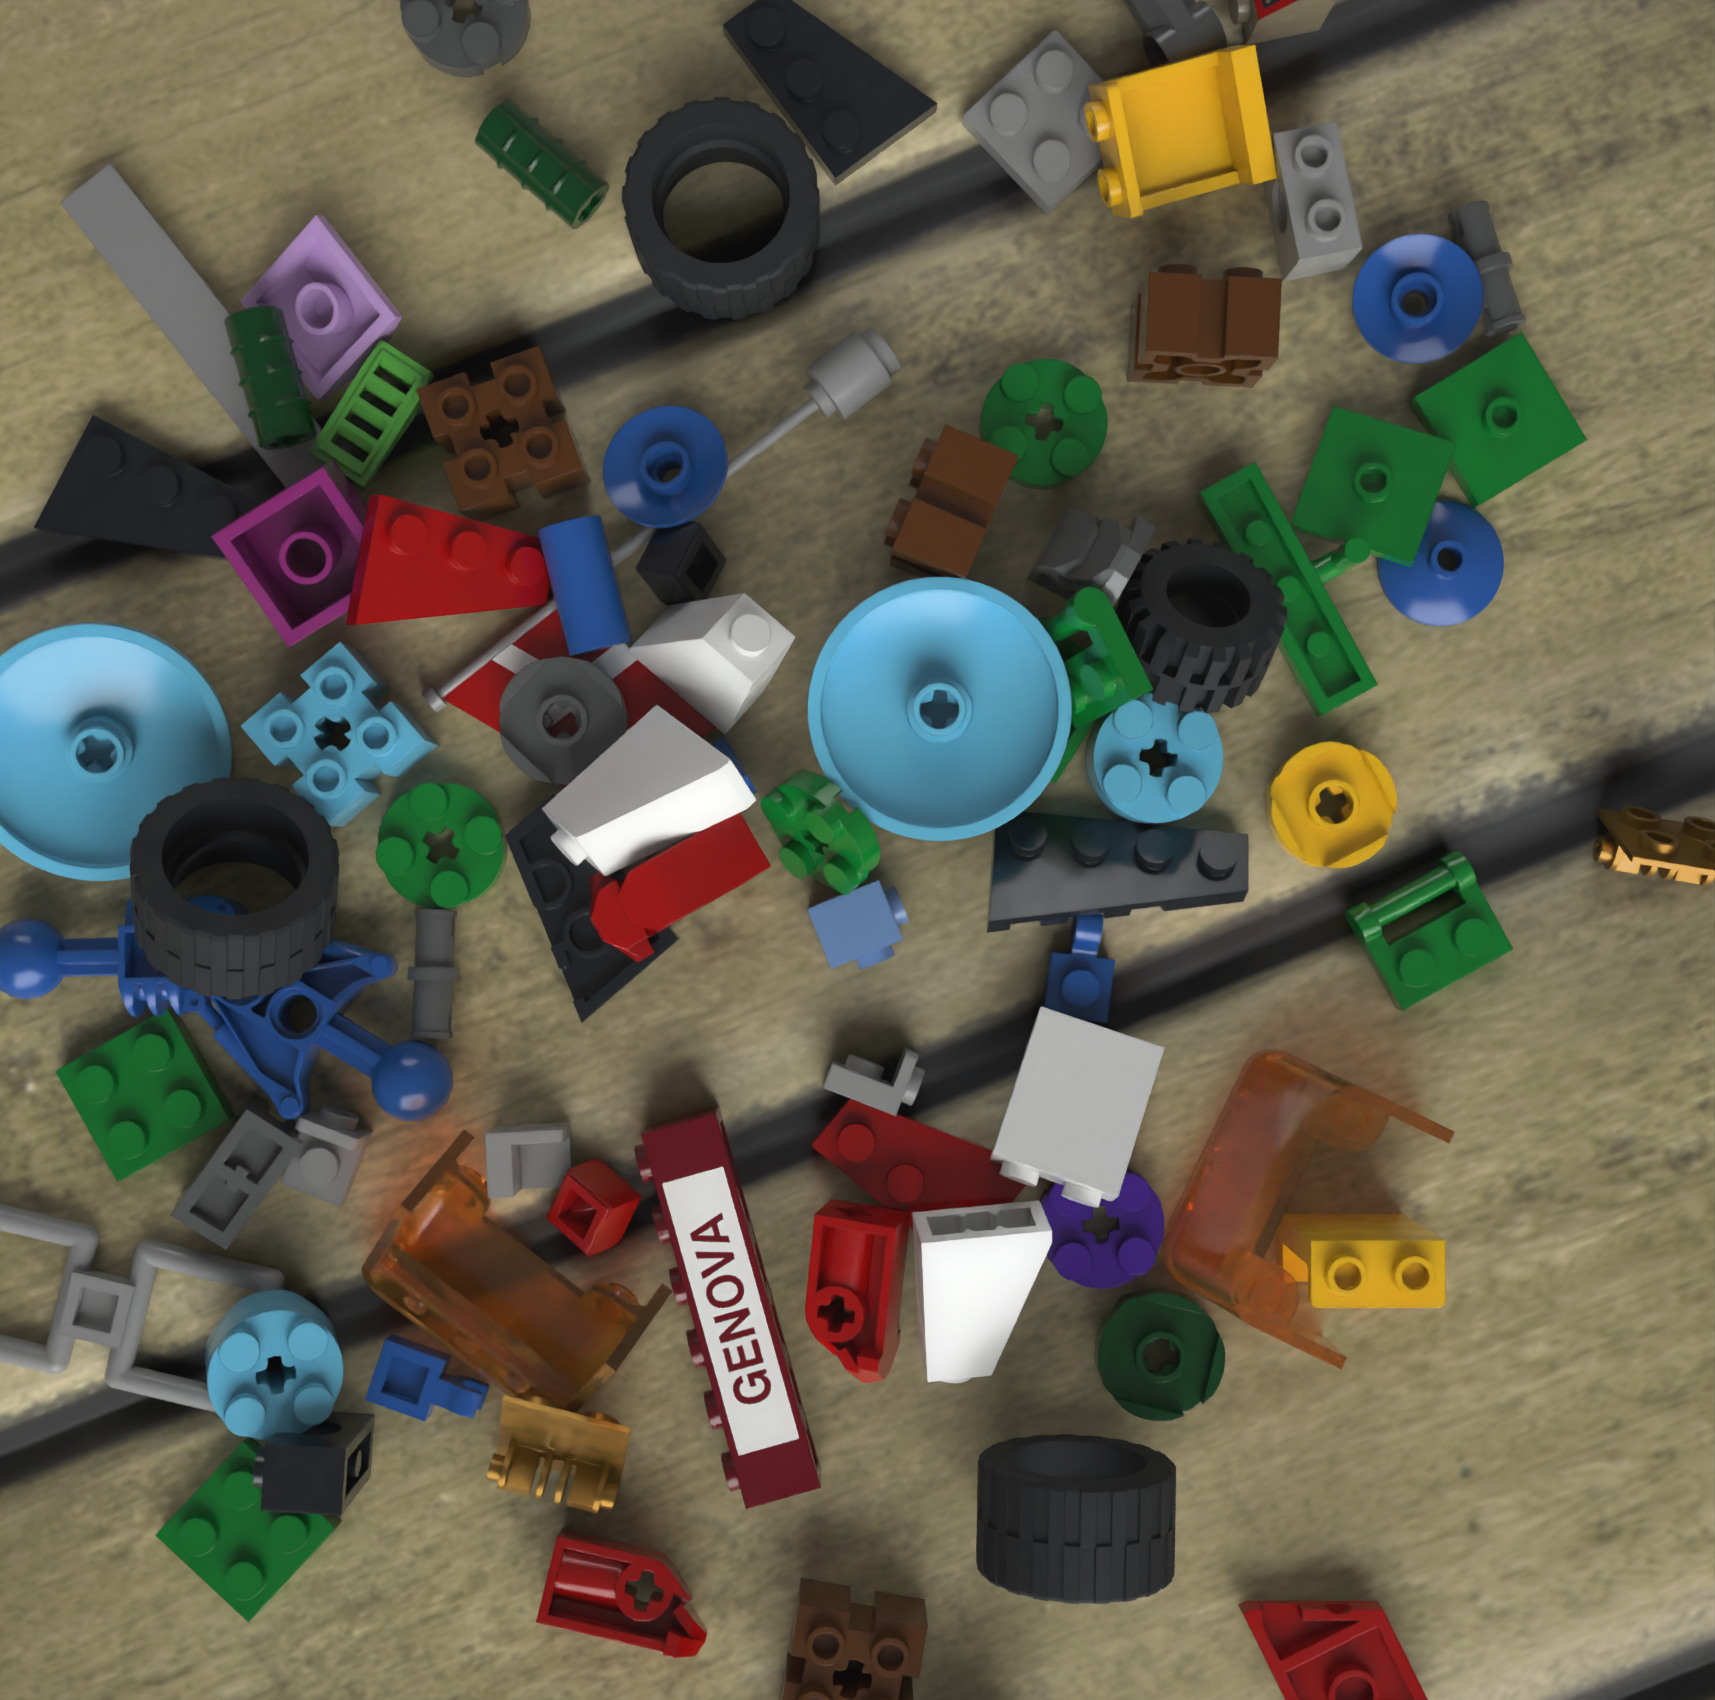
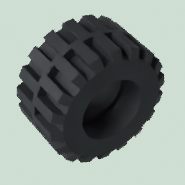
M1188 539L1186 545H1181L1175 540L1162 543L1160 550L1151 548L1143 553L1140 562H1138L1123 589L1116 614L1154 689L1149 692L1153 694L1152 701L1165 706L1166 702L1178 705V711L1192 713L1194 707H1201L1205 713H1215L1220 711L1222 704L1231 709L1242 704L1245 696L1252 697L1258 690L1285 630L1287 608L1282 606L1285 597L1281 588L1270 584L1273 576L1264 567L1256 568L1252 564L1254 559L1241 552L1237 555L1228 551L1229 546L1217 542H1215L1214 546L1204 545L1203 541L1198 539Z

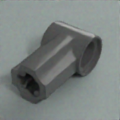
M1123 0L1144 34V50L1152 68L1228 46L1226 35L1218 16L1205 1Z

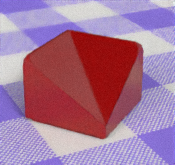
M593 1159L568 1169L546 1218L587 1256L591 1257L616 1246L620 1242L642 1195L603 1161Z

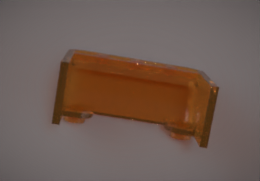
M1268 1048L1257 1051L1244 1063L1164 1230L1162 1244L1159 1248L1160 1261L1166 1271L1176 1281L1248 1325L1342 1370L1347 1357L1323 1334L1293 1320L1299 1305V1289L1291 1274L1281 1266L1264 1258L1320 1140L1343 1151L1355 1152L1364 1150L1374 1144L1380 1137L1389 1116L1447 1143H1450L1455 1132L1283 1050Z
M463 1130L400 1204L362 1266L363 1278L379 1297L507 1396L518 1399L523 1396H537L552 1402L557 1409L576 1413L617 1371L668 1299L672 1290L662 1283L642 1306L639 1305L638 1299L628 1288L614 1282L608 1284L594 1283L586 1292H583L485 1216L491 1206V1198H488L486 1181L474 1169L458 1165L460 1159L475 1138L466 1130Z

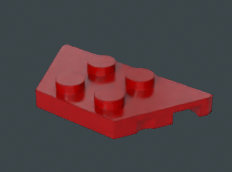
M1246 1600L1238 1604L1285 1700H1428L1378 1601Z

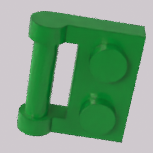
M1091 586L1085 587L1072 595L1066 603V608L1050 618H1037L1052 638L1064 662L1071 691V721L1075 729L1154 690L1109 598L1100 589ZM1079 630L1087 631L1093 645L1075 655L1067 637Z
M1457 849L1440 858L1439 867L1369 906L1365 902H1361L1345 911L1353 932L1398 1010L1404 1011L1513 950L1512 945L1476 882L1472 866ZM1452 889L1459 903L1386 942L1381 927Z

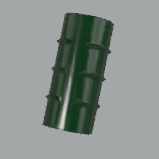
M506 99L496 106L479 127L475 138L476 145L497 163L498 169L507 171L521 184L523 190L530 191L545 205L547 211L554 212L572 229H578L587 222L603 203L610 188L609 184L588 166L587 160L578 158L564 145L562 139H557L539 123L538 118L529 115L512 99Z
M256 306L228 316L224 324L232 348L230 354L235 359L241 380L238 385L243 388L249 409L247 416L252 419L259 447L265 450H278L306 443L315 438L317 432L309 407L311 402L306 397L301 379L302 371L298 368L292 347L294 341L289 337L282 310L276 306Z

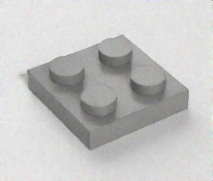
M1055 29L963 115L962 125L1043 212L1048 215L1103 164L1099 142L1092 141L1087 130L1084 114L1085 104L1091 102L1088 86L1103 82V80Z

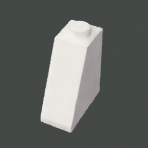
M741 593L670 605L630 647L629 653L722 733L726 734L764 693L794 641L795 636L748 595Z
M656 705L548 802L542 810L558 829L550 837L558 849L576 866L585 859L600 873L607 876L746 810L756 799L731 759Z
M1039 1200L912 1212L918 1349L927 1382L962 1383L973 1377L992 1375L1052 1244V1229Z

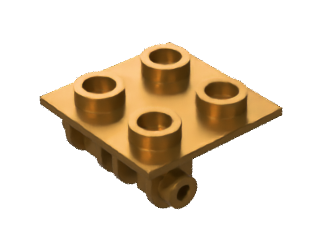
M1624 806L1621 812L1598 808L1597 815L1609 832L1607 837H1597L1593 847L1594 861L1603 862L1605 869L1638 874L1640 869L1642 875L1650 877L1658 869L1659 876L1662 879L1670 880L1674 878L1676 881L1708 886L1712 881H1715V821L1697 816H1687L1684 822L1661 819L1659 814L1637 806Z
M504 1395L501 1406L497 1454L494 1453L492 1456L487 1479L498 1482L497 1489L529 1496L538 1466L543 1467L535 1494V1499L542 1500L551 1470L559 1471L561 1475L554 1503L560 1505L569 1475H575L567 1506L598 1514L600 1508L612 1511L618 1487L621 1483L632 1427L620 1425L612 1416L600 1412H587L581 1415L557 1409L552 1402L541 1397L523 1396L518 1399Z

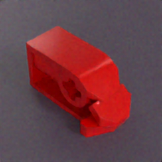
M739 812L656 855L626 873L624 878L614 881L611 875L604 876L600 872L590 878V920L602 941L612 945L635 961L640 962L655 953L647 938L743 885L772 866L742 814Z
M830 1199L814 1214L805 1301L806 1322L814 1337L834 1356H838L846 1371L864 1383L881 1381L889 1374L900 1343L901 1330H898L911 1212ZM837 1295L843 1297L844 1302L839 1299H835V1297ZM844 1307L853 1312L851 1314L844 1312Z
M564 1528L557 1535L536 1623L663 1652L664 1656L673 1658L696 1656L706 1641L708 1631L698 1613L690 1604L693 1597L690 1589L674 1563L665 1554L654 1549ZM643 1571L654 1573V1585L663 1589V1592H652L649 1601L636 1599L638 1594L637 1588L628 1584V1581H639Z

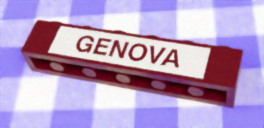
M716 1106L646 1126L641 1133L643 1144L634 1147L636 1161L643 1182L654 1181L660 1205L652 1207L653 1221L660 1243L663 1245L671 1242L678 1267L669 1269L671 1286L678 1306L688 1304L695 1328L686 1331L688 1346L695 1367L706 1366L712 1390L704 1392V1401L712 1429L715 1430L723 1427L729 1451L721 1453V1461L728 1488L731 1492L741 1490L746 1509L821 1488L819 1459L720 1107Z

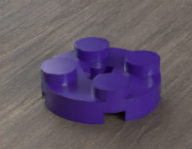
M1127 1167L1119 1196L1112 1202L1101 1198L1099 1206L1105 1207L1106 1214L1109 1217H1116L1117 1224L1115 1228L1108 1230L1107 1238L1096 1240L1092 1231L1083 1230L1082 1228L1083 1220L1093 1218L1094 1207L1063 1197L1061 1194L1064 1185L1051 1182L1047 1191L1044 1190L1039 1201L1052 1229V1244L1046 1257L1062 1277L1072 1280L1081 1286L1103 1289L1126 1284L1136 1276L1145 1274L1152 1268L1156 1260V1253L1162 1244L1164 1236V1214L1158 1196L1140 1174Z

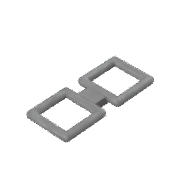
M0 1203L1 1231L70 1247L47 1344L44 1345L0 1334L1 1362L51 1374H59L66 1370L69 1365L75 1339L111 1347L105 1371V1381L108 1386L216 1412L209 1397L207 1383L134 1366L157 1269H166L254 1290L256 1293L266 1290H283L285 1277L280 1270L153 1239H145L139 1242L135 1248L128 1278L92 1270L100 1238L96 1227Z

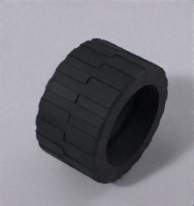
M714 97L713 100L699 101L697 99L684 103V107L673 112L668 111L657 119L658 123L649 131L646 130L637 142L638 147L633 156L629 157L625 169L626 181L625 186H622V203L626 213L624 218L638 261L644 273L648 274L651 278L653 286L663 297L667 296L677 307L688 313L692 311L701 314L703 318L718 320V318L738 320L745 319L748 315L757 312L762 314L774 308V304L784 297L787 299L797 289L799 281L808 274L813 264L814 251L818 249L820 238L819 189L817 188V172L813 159L809 158L806 152V145L797 132L793 133L786 126L785 120L774 112L769 113L761 109L759 104L744 100V102L730 100V97ZM717 162H735L759 170L778 186L784 202L783 223L773 240L756 254L730 263L706 262L685 254L674 246L665 230L663 221L665 202L677 183L699 167Z
M229 777L213 778L212 781L200 784L196 782L183 787L182 791L174 795H168L157 803L155 810L151 814H146L139 824L137 837H134L130 849L131 863L129 864L135 937L139 947L144 949L148 962L155 970L163 972L167 976V980L179 987L185 986L194 990L196 994L208 997L212 995L227 997V999H243L245 996L252 995L260 997L274 993L275 989L282 986H290L301 979L303 973L308 969H313L320 961L325 947H329L333 936L340 867L338 864L339 849L337 840L332 837L331 826L325 817L319 815L315 811L314 805L304 797L296 796L290 792V789L281 785L264 783L260 779L244 777V779H229ZM224 862H247L275 871L291 883L296 890L283 902L267 910L245 915H226L199 908L180 896L174 889L186 877L204 867Z
M1073 1434L1033 1435L1031 1437L1013 1438L1005 1442L993 1444L980 1454L978 1459L976 1564L978 1571L990 1583L1007 1589L1008 1592L1033 1597V1599L1069 1604H1109L1149 1597L1172 1582L1175 1573L1176 1466L1165 1454L1155 1451L1148 1446L1125 1440Z

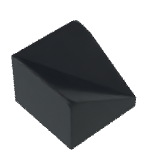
M689 521L674 527L656 528L635 569L663 604L670 606L707 599L727 559L701 523Z

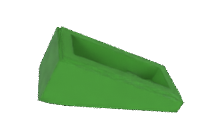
M380 340L360 368L309 450V456L322 464L334 459L347 480L365 491L422 408L416 389L434 383V374L387 342ZM383 372L410 389L405 395L382 380L380 377ZM369 392L396 409L393 417L388 416L365 401ZM354 414L383 432L378 440L349 422ZM340 435L369 453L364 463L334 444Z

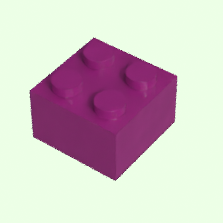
M331 459L225 525L211 536L288 647H291L348 611L367 508L335 460Z

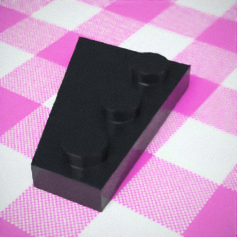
M756 0L723 24L725 37L795 132L800 136L835 186L936 113L937 103L792 0Z
M93 415L34 528L43 532L62 535L70 534L95 538L100 541L162 549L168 552L228 561L211 536L262 502Z
M552 794L505 835V838L532 904L539 913L552 945L551 950L559 969H562L574 998V1006L582 1023L676 943L680 937L669 926L647 938L655 953L640 962L635 961L612 945L602 941L590 920V878L599 871L585 859L576 866L551 840L550 837L558 829L542 808L556 796V794ZM620 869L610 875L615 881L624 878L625 873Z

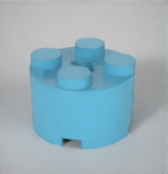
M1149 693L1107 713L1100 720L1087 742L1085 772L1091 788L1108 810L1117 817L1129 822L1156 824L1184 818L1198 811L1213 794L1220 780L1223 769V748L1214 719L1200 707H1194L1192 713L1178 711V705L1166 702L1165 706L1152 701L1153 694ZM1155 744L1158 746V755L1166 758V765L1164 768L1155 770L1152 776L1149 775V764L1139 761V754L1151 749Z
M266 1290L248 1295L230 1308V1311L220 1320L217 1326L215 1325L207 1341L205 1364L209 1397L215 1411L232 1433L238 1436L269 1440L275 1433L294 1432L300 1434L314 1425L322 1423L331 1414L343 1382V1359L330 1319L317 1306L305 1300V1297L286 1290ZM281 1356L282 1363L280 1369L267 1371L268 1358Z

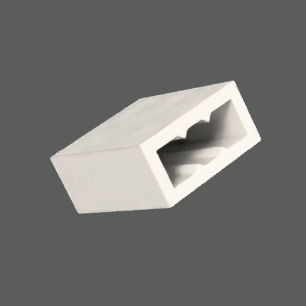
M1041 1006L1036 1016L990 1156L991 1161L1002 1164L999 1174L1030 1186H1037L1039 1177L1064 1185L1061 1194L1063 1197L1091 1207L1098 1208L1101 1198L1110 1202L1115 1200L1121 1190L1164 1047Z

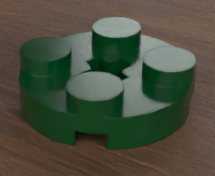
M1153 1288L1138 1293L1130 1292L1124 1294L1116 1301L1114 1308L1106 1314L1098 1329L1095 1341V1362L1105 1388L1124 1410L1146 1420L1172 1421L1185 1416L1183 1412L1193 1409L1200 1401L1204 1404L1213 1396L1224 1373L1225 1347L1214 1321L1195 1300L1174 1290ZM1158 1338L1167 1339L1168 1348L1176 1352V1357L1173 1362L1163 1361L1160 1370L1150 1369V1360L1147 1356L1143 1355V1351L1146 1345H1154Z

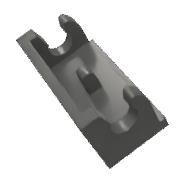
M255 1093L250 1096L182 1191L170 1215L226 1250L303 1142L298 1138L299 1131L295 1129L297 1123L293 1119H287L284 1123L268 1112L270 1109L269 1103Z

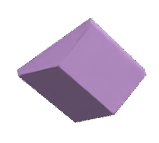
M324 215L314 216L240 301L246 309L256 306H276L282 310L289 337L294 341L292 347L298 368L302 371L301 379L318 401L326 400L352 380L378 342L383 340L389 343L403 317Z

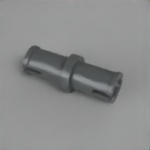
M1482 200L1456 209V212L1450 213L1447 219L1452 226L1458 246L1470 256L1480 274L1483 286V305L1480 315L1485 327V336L1493 337L1518 328L1517 326L1525 324L1527 320L1525 315L1522 314L1509 271L1514 266L1509 252H1502L1489 213V204L1487 201Z
M416 909L415 967H408V980H414L413 1023L410 1038H453V1032H451L453 981L460 980V968H453L455 917H457V911Z

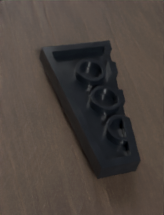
M1022 811L1012 820L993 829L987 933L1006 931L1010 929L1011 924L1039 921L1040 926L1067 923L1069 917L1103 913L1105 919L1129 916L1133 909L1160 906L1163 911L1243 902L1249 891L1248 834Z

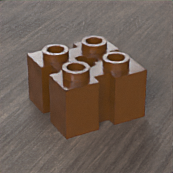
M1187 264L1163 265L1158 268V272H1149L1142 285L1141 293L1137 294L1131 305L1127 382L1178 384L1179 381H1200L1202 385L1253 388L1262 377L1263 370H1268L1278 359L1282 278H1263V271L1259 269L1236 267L1225 270L1223 272V280L1202 279V274H1197L1198 269Z
M539 346L491 362L490 365L495 379L475 385L467 373L463 372L416 389L433 438L447 453L456 451L457 458L442 463L459 511L466 518L481 522L520 508L516 492L532 486L546 499L591 483L572 429L565 419L556 423L553 422L552 416L566 412L550 364ZM510 425L512 429L519 428L518 432L510 433L514 442L507 447L501 448L496 440L493 439L494 435L497 434L496 432L504 426Z
M946 424L938 442L926 437L913 466L912 477L909 483L910 487L917 489V493L912 502L903 498L899 499L885 532L887 536L884 544L892 548L890 566L918 578L953 577L966 580L1018 459V455Z
M801 1578L792 1623L790 1653L787 1652L779 1700H914L912 1677L919 1678L928 1629L925 1599L875 1591L873 1605L868 1606L851 1603L850 1586ZM849 1660L861 1662V1667L858 1669H846Z

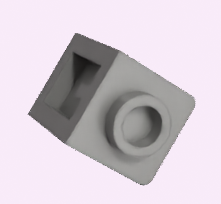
M904 1047L892 1081L889 1082L881 1078L884 1067L849 1054L845 1064L835 1060L831 1061L823 1082V1088L896 1116L901 1102L912 1106L922 1083L925 1070L915 1066L919 1057L918 1053Z
M323 1105L320 1111L313 1109L306 1114L300 1115L295 1129L300 1131L298 1138L303 1142L287 1164L280 1184L337 1206L346 1203L373 1131L357 1126L359 1117L355 1114L334 1106Z

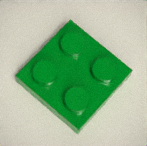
M172 1007L167 1008L164 1015L159 1017L156 1015L152 1016L55 1071L117 1182L132 1176L236 1117L182 1018L176 1014Z
M247 1437L155 1535L247 1622L263 1608L342 1522L336 1515L261 1511L262 1488H257L253 1484V1469L257 1451L262 1445L251 1437Z

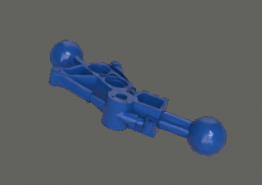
M215 895L184 898L193 905L214 913L226 915L249 914L248 910L240 902ZM132 898L127 902L125 925L118 926V937L64 938L57 928L44 920L34 918L14 920L0 928V990L13 998L29 1000L45 996L54 990L65 977L118 976V986L122 1000L130 1015L134 1017L141 1016L147 1006H149L154 1015L157 1017L162 1016L166 1013L170 1004L179 1016H184L188 1012L199 1013L216 1031L213 1034L215 1040L272 1099L283 1118L296 1119L300 1115L309 1112L308 1078L322 1048L371 1078L372 1092L378 1106L389 1116L401 1121H423L436 1115L447 1103L451 1094L453 1071L446 1056L434 1045L420 1040L402 1041L392 1046L343 1016L349 1005L366 986L389 979L397 973L398 961L391 954L379 953L332 937L329 947H325L320 961L326 963L315 965L313 969H308L302 974L301 979L290 986H282L275 989L274 993L260 997L253 995L248 998L243 997V999H227V997L212 995L208 997L196 994L192 989L185 986L179 987L167 980V976L163 972L155 970L148 962L144 949L139 947L135 937ZM307 996L315 1004L317 1017L314 1024L303 1032L293 1025L290 1019V1010L292 1004L298 998ZM212 1001H213L214 1005L216 1006V1008L218 1009L219 1013H218L217 1010L212 1006Z

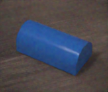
M600 515L586 516L559 522L537 530L569 656L573 657L633 642L602 517Z

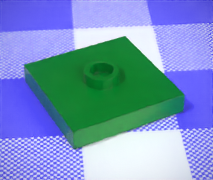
M1522 332L1408 401L1427 434L1457 443L1449 470L1473 509L1587 440Z
M1333 406L1290 522L1292 529L1338 545H1342L1352 538L1360 537L1368 542L1370 555L1412 568L1457 443Z

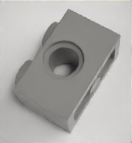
M1337 121L1273 133L1271 142L1277 178L1263 182L1283 282L1344 270L1363 246Z

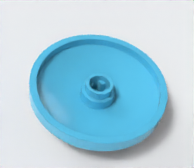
M925 577L898 583L877 592L855 607L837 625L822 648L813 670L808 695V724L815 755L827 779L843 790L839 794L840 797L851 808L856 809L859 807L868 821L901 836L928 841H952L984 834L1002 826L1029 807L1051 781L1061 762L1070 733L1072 717L1071 691L1065 665L1055 643L1041 623L1024 606L1001 591L979 582L953 577Z
M78 622L38 632L22 640L0 656V843L29 864L52 874L71 879L111 881L130 878L129 864L131 863L130 849L134 837H137L139 824L146 814H151L155 810L157 803L168 795H174L182 791L183 787L196 782L200 784L212 781L213 778L229 777L230 779L233 763V743L231 728L221 699L202 670L188 656L165 640L127 625L109 622Z

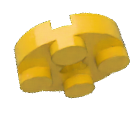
M1321 742L1296 751L1279 766L1275 776L1268 782L1265 791L1267 821L1274 838L1289 855L1307 866L1346 868L1366 861L1384 846L1390 834L1387 832L1392 825L1393 813L1397 811L1398 797L1395 784L1383 763L1376 756L1363 749L1359 750L1352 745L1339 742ZM1327 788L1331 795L1343 793L1347 803L1339 809L1342 819L1337 823H1333L1329 816L1319 817L1316 812V806L1321 802L1319 793Z

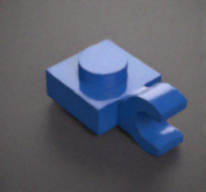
M1103 914L1073 917L1069 952L1050 950L1042 1007L1081 1020L1107 1023L1115 959L1097 956L1102 936Z
M391 1334L385 1339L365 1400L424 1422L431 1416L434 1405L473 1419L476 1411L482 1409L490 1385L475 1378L446 1374L451 1358L450 1354Z

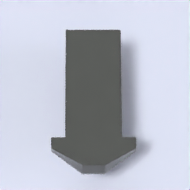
M1067 507L1027 579L1066 600H1069L1072 595L1085 587H1095L1103 591L1109 598L1112 606H1114L1141 559L1156 526L1140 517H1135L1129 528L1115 521L1101 520L1085 510Z

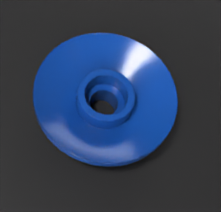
M1431 234L1405 235L1382 245L1362 266L1352 293L1354 320L1364 340L1384 357L1407 364L1432 362L1455 351L1474 330L1483 305L1481 277L1470 256L1450 240ZM1411 293L1419 294L1425 301V310L1420 314L1408 313L1403 307L1404 296Z
M669 405L646 410L627 421L612 438L603 462L605 489L616 508L625 517L637 524L652 528H668L684 524L706 511L721 492L728 471L726 445L715 425L707 417L693 409ZM673 468L681 469L680 474L675 479L666 483L662 482L663 476L668 470Z
M1436 500L1412 568L1377 557L1379 582L1389 602L1407 618L1429 626L1455 625L1480 613L1497 593L1504 570L1502 546L1491 524L1474 509L1458 502ZM1441 549L1450 550L1455 555L1456 566L1453 571H1446L1439 566L1437 556Z

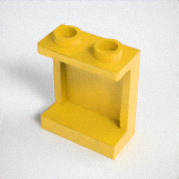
M1255 45L1230 46L1088 86L1091 102L1085 104V121L1092 141L1099 142L1104 166L1097 173L1098 187L1104 205L1107 208L1112 207L1114 216L1131 219L1142 216L1143 210L1239 183L1254 185L1277 178Z
M1277 1214V1277L1283 1282H1308V1301L1315 1308H1441L1446 1303V1240L1404 1214Z

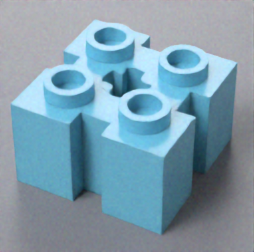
M339 642L300 675L311 687L299 698L280 692L244 722L241 727L274 766L290 769L297 767L303 776L291 786L300 797H304L314 805L315 811L319 815L324 816L330 826L344 827L381 795L379 790L373 785V780L382 773L401 778L438 747L439 744L406 706L392 701L384 705L380 701L379 697L390 688L358 649ZM338 723L343 725L350 724L351 730L344 734L351 740L346 748L332 744V732Z

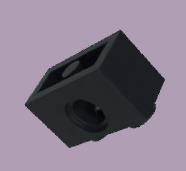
M332 1411L325 1421L314 1425L300 1434L294 1432L275 1433L265 1443V1446L259 1447L254 1462L253 1484L257 1488H262L261 1511L341 1516L371 1477L375 1414Z

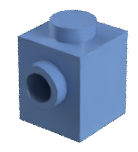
M878 879L857 887L848 895L840 894L807 908L831 969L856 959L861 970L895 956L891 944L903 940L898 926L909 922L896 888L892 887L883 891Z

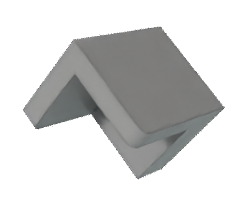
M571 1122L495 1125L485 1133L488 1198L514 1197L521 1189L560 1187L568 1169L573 1167Z

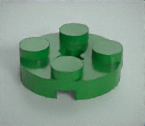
M1034 359L1010 366L1003 376L991 387L980 415V439L1018 455V459L1009 477L1011 482L1030 489H1054L1079 477L1096 460L1107 435L1108 417L1107 409L1102 400V391L1099 384L1092 377L1085 375L1080 369L1063 361ZM1041 408L1051 410L1052 418L1060 421L1061 430L1050 431L1046 441L1036 439L1035 428L1026 425V416L1037 415Z
M805 770L797 771L763 797L760 802L764 815L770 821L778 840L783 846L779 850L780 860L785 868L795 877L804 879L811 875L820 883L835 889L841 894L848 895L868 878L870 871L879 863L880 848L876 834L859 807L849 814L843 805L834 799L843 791L836 784L820 774Z
M423 783L401 795L387 810L379 827L378 846L375 851L376 862L385 873L389 884L394 890L410 902L427 908L459 907L481 898L489 892L504 870L508 855L505 831L501 824L502 820L495 806L485 796L472 788L455 783ZM446 828H449L455 833L452 844L459 849L458 854L454 859L443 856L437 863L429 856L432 847L427 843L428 837L431 833L441 835Z

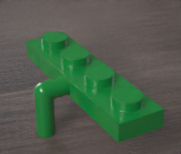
M1256 461L1199 492L1196 498L1221 544L1229 546L1228 551L1237 555L1243 552L1253 558L1252 564L1256 568L1264 567L1273 576L1270 584L1281 588L1285 597L1282 606L1287 608V621L1284 625L1285 630L1278 647L1316 717L1325 715L1377 686L1378 683L1323 585L1364 562L1370 555L1368 542L1360 537L1352 538L1311 562Z

